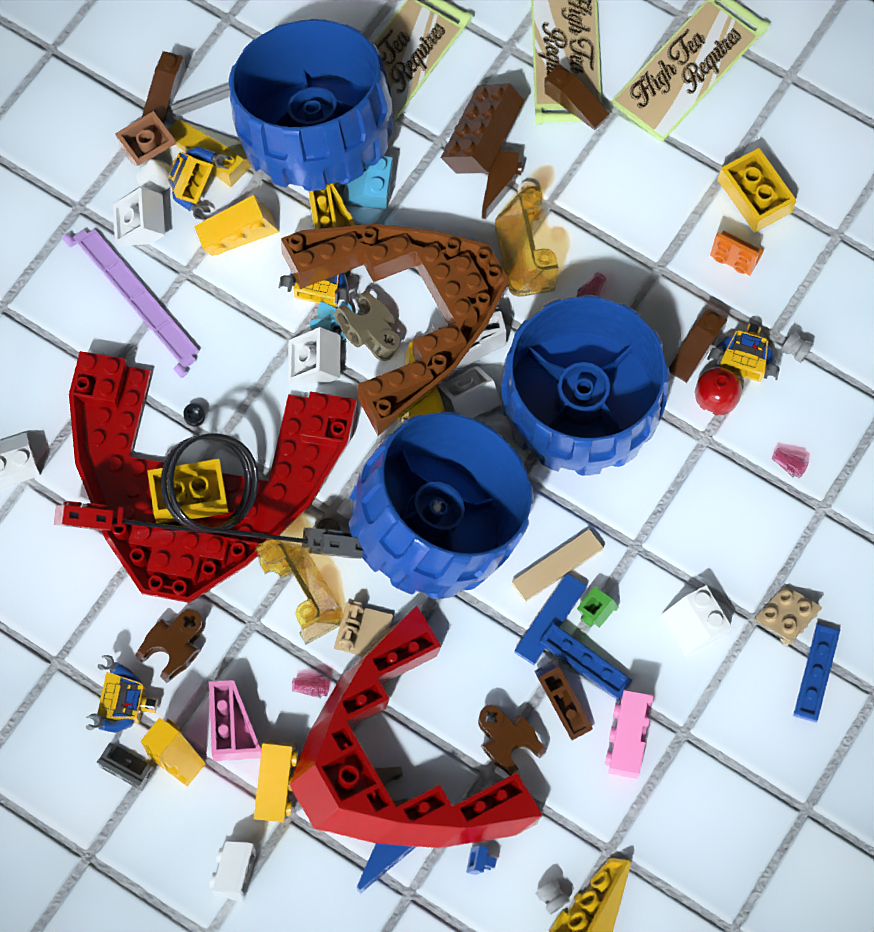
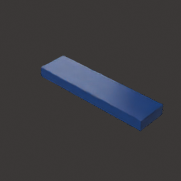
M567 573L514 650V653L535 666L545 651V648L538 644L552 623L559 627L562 626L587 589V585Z
M552 623L538 643L617 701L633 681L555 623Z
M816 624L793 712L794 717L817 723L840 630Z

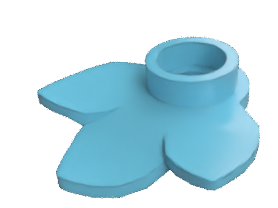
M321 302L318 307V318L309 321L311 329L314 330L321 327L332 332L337 328L341 329L334 316L337 309ZM343 302V303L341 304V305H344V306L349 307L350 310L353 311V310H352V307H351V305H350L349 303H348V304H345V302ZM343 332L337 333L341 335V341L346 339Z

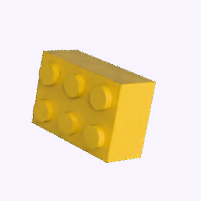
M760 148L723 166L720 170L718 182L754 233L793 212L797 200Z
M220 459L176 466L174 472L175 495L181 509L190 519L229 513ZM163 468L148 470L156 523L167 524L177 522L168 511L162 497L161 473Z

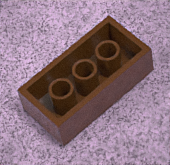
M510 83L478 85L440 158L456 174L488 173L525 101Z

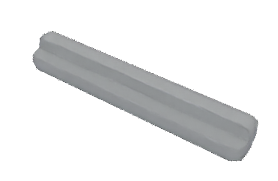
M229 83L172 104L171 110L173 115L178 117L229 98L231 95Z

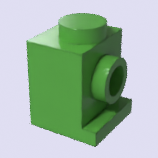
M594 586L576 609L582 615L580 619L587 626L592 627L596 625L600 628L614 610L617 611L619 607L611 597Z

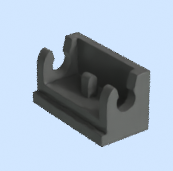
M114 743L107 745L96 762L102 770L140 791H143L156 769V766L149 764Z

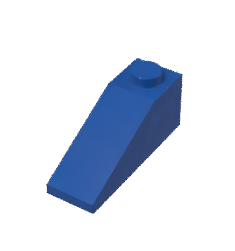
M376 843L357 884V891L360 894L416 847Z

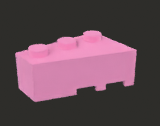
M234 680L209 682L211 752L213 761L261 758L260 745Z
M624 690L620 703H615L613 718H617L616 727H611L609 742H613L612 751H607L605 766H609L608 774L638 779L653 695Z

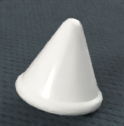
M150 159L140 165L136 174L137 182L142 188L157 193L164 192L171 187L168 177L172 167L163 160Z

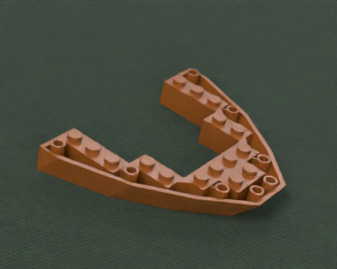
M366 224L301 230L281 238L282 256L300 289L362 265L365 266L373 282L416 267L448 324L447 327L413 339L415 362L358 384V400L377 436L431 394L455 370L488 325L509 282L508 276L489 244L434 230Z

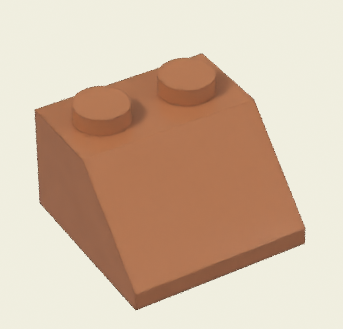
M154 111L115 133L121 150L131 164L135 166L145 163L177 144Z

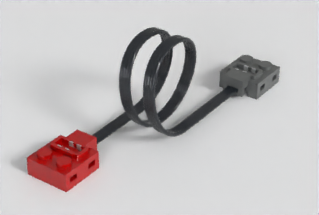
M207 433L189 437L178 443L165 460L161 473L162 497L170 514L183 526L122 519L124 507L93 503L82 504V502L63 501V505L55 506L53 525L104 531L111 530V527H121L122 524L199 533L214 532L302 543V547L310 548V554L363 559V549L358 538L352 537L351 533L344 531L304 528L303 538L229 530L240 523L251 510L258 492L259 476L255 459L250 450L236 438L224 434ZM200 439L218 441L231 448L240 459L244 471L245 483L241 502L234 514L227 521L216 527L203 526L190 519L181 509L174 490V472L181 454L189 445Z

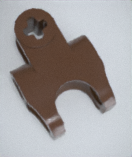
M188 609L180 613L171 625L164 619L158 621L147 633L142 645L135 654L136 658L143 663L156 652L168 654L169 662L162 670L160 677L165 683L170 682L178 674L186 670L200 653V649L193 644L204 631V623L200 614L195 610ZM187 622H191V623L195 622L196 625H195L194 627H192V626H190V625L187 626L186 623H187Z
M487 705L480 711L478 726L488 737V740L481 745V748L495 766L502 769L509 776L518 773L519 776L521 774L519 768L512 760L511 753L519 747L528 748L539 759L546 754V750L538 739L535 730L522 715L518 714L510 721L504 712L495 705ZM487 715L490 718L495 716V722L493 723L492 721H490L487 723Z

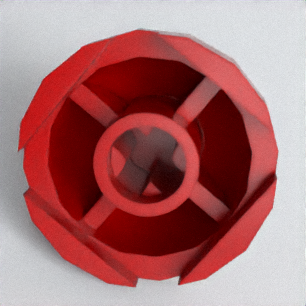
M710 368L697 380L694 391L696 402L704 411L706 409L709 412H713L712 414L714 415L727 414L733 411L740 401L742 394L741 381L734 372L727 368Z

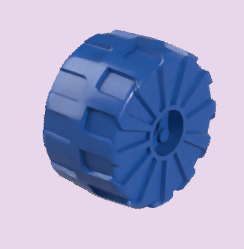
M310 19L284 23L253 39L243 49L236 63L232 66L228 81L231 94L232 118L237 136L241 141L251 167L255 171L262 170L270 176L273 184L284 188L289 184L302 186L306 191L325 190L328 184L336 182L344 185L361 177L363 169L377 164L387 151V140L391 137L394 127L390 85L380 52L375 44L370 43L358 29L347 24L328 21L327 19Z
M583 295V297L565 300L558 299L544 305L542 310L536 313L530 320H525L517 329L503 364L501 375L502 409L504 416H507L513 427V439L522 450L529 449L534 455L539 457V461L543 466L557 472L563 468L574 470L581 476L600 474L603 468L610 466L620 467L627 464L638 455L644 443L652 438L665 410L669 386V367L665 365L663 343L657 332L652 330L638 316L637 311L625 304L621 305L602 299L601 296ZM584 388L588 393H580L578 389Z
M442 411L441 413L427 415L419 414L403 421L393 434L387 435L370 454L350 492L349 499L353 500L352 517L349 519L348 524L351 536L358 538L363 549V560L374 572L381 571L390 578L392 586L408 594H414L418 591L426 593L430 598L444 599L454 597L461 590H472L478 587L509 558L529 526L528 517L533 503V489L523 466L524 462L517 451L492 427L483 422L462 416L459 413Z

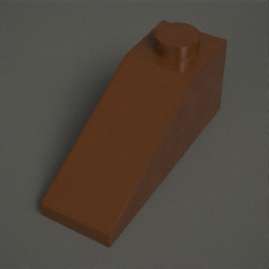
M162 51L154 70L142 117L154 111L164 124L186 72L183 56Z
M559 64L545 77V94L593 130H596L610 117L609 112L577 76Z
M499 150L488 173L481 219H487L513 187L517 175H521L523 162L519 161V152Z
M707 308L671 363L669 372L687 383L724 332L727 319Z
M556 659L535 670L534 672L571 741L593 730Z

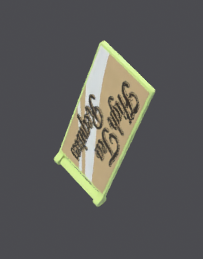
M405 0L373 42L380 52L392 96L393 122L396 121L462 31L471 23L473 14L468 11L465 13L444 0H427L460 19L461 21L457 24L418 0Z
M531 0L535 125H542V122H582L572 113H542V109H565L545 94V77L560 64L577 76L601 103L597 0Z
M706 0L614 97L612 104L660 141H664L750 47L767 32L771 25L766 20L762 21L735 0H719L758 28L754 32L715 2L718 0Z

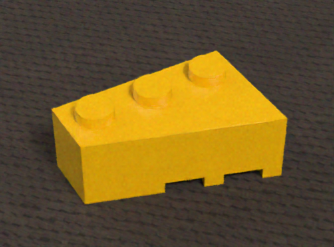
M328 184L325 190L308 191L314 229L355 226L351 214L348 213L343 200L333 184Z
M255 195L194 226L203 250L211 256L220 255L234 248L279 233L270 209Z
M159 717L140 742L152 761L188 787L206 763L182 736V732L179 731L180 727L170 719L164 721Z
M267 739L262 743L254 819L284 823L286 817L291 816L292 801H289V795L292 789L289 785L293 777V766L297 765V742Z

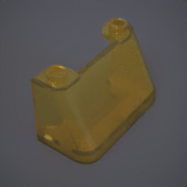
M540 185L524 188L495 219V230L504 271L509 278L508 289L512 295L517 297L553 292L556 289L559 269L556 255L549 249L536 250L531 231L532 222L540 218L538 211L542 202Z
M268 540L255 547L258 562L264 574L274 572L282 579L292 573L307 600L299 604L295 612L296 619L301 626L299 634L305 645L340 626L343 619V611L306 548L302 547L299 543Z

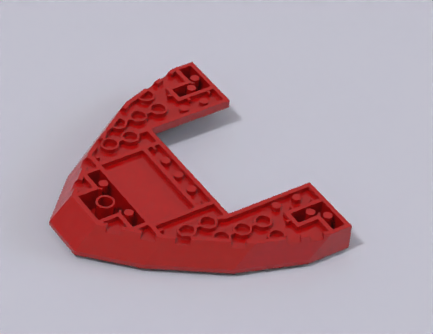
M80 351L69 390V404L75 465L90 503L124 507L122 519L156 523L148 470L163 468L165 462L131 457L152 375L151 370L130 367L124 358ZM310 391L309 398L288 394L269 481L259 479L257 496L251 510L240 523L229 530L280 536L311 506L348 445L357 414V399ZM222 473L229 513L192 520L207 527H216L227 521L241 502L244 492V477ZM179 522L167 523V525L183 526ZM122 524L121 527H111V530L102 531L106 542L142 595L191 603L247 567L274 541L273 539L214 532L199 533Z

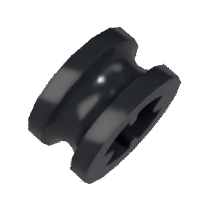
M191 403L184 408V420L189 426L198 427L204 422L205 413L201 405ZM195 411H198L199 417L191 419L189 413L194 414Z

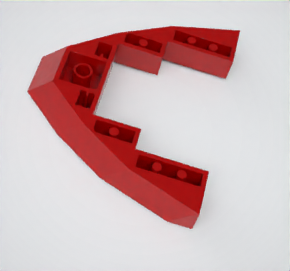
M417 605L392 625L339 679L309 731L289 786L314 829L366 842L445 848L517 836L537 825L543 816L518 773L503 779L452 806L441 785H438L396 807L350 728L386 709L390 698L381 684L437 657L441 645Z

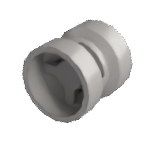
M793 332L783 345L781 351L786 354L792 353L794 359L802 363L814 344L808 340H802L799 334Z
M556 879L550 881L535 893L540 901L546 903L545 909L549 915L557 912L570 901L569 897L560 891V885Z

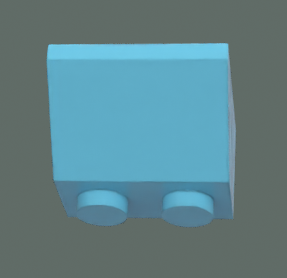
M383 156L374 166L364 168L361 177L344 184L343 204L387 210L392 176V157Z

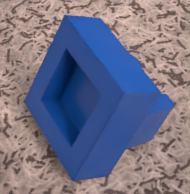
M480 845L472 847L466 873L477 875L484 873V869H495L497 858L487 855L488 847Z

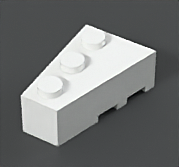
M501 311L493 313L486 328L452 373L506 345V328ZM447 322L433 324V332L447 327Z

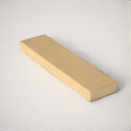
M589 529L514 579L511 584L526 603L563 578L567 573L569 574L603 551V546Z

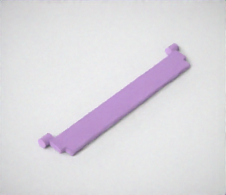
M95 229L88 233L82 230L73 237L69 233L65 234L62 238L70 248L76 244L80 246L179 362L173 370L180 378L185 377L188 373L186 368L196 362L193 356L199 353L198 348Z

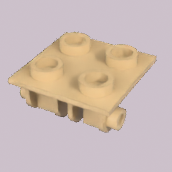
M784 585L754 620L782 637L780 639L781 642L788 646L793 644L796 637L804 632V628L808 627L812 619L818 616L817 614L822 607Z
M354 601L353 604L346 603L333 649L363 656L390 628L393 615L362 607L363 604Z

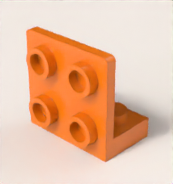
M723 230L722 233L716 234L710 256L721 264L725 263L733 267L738 273L751 276L764 250Z

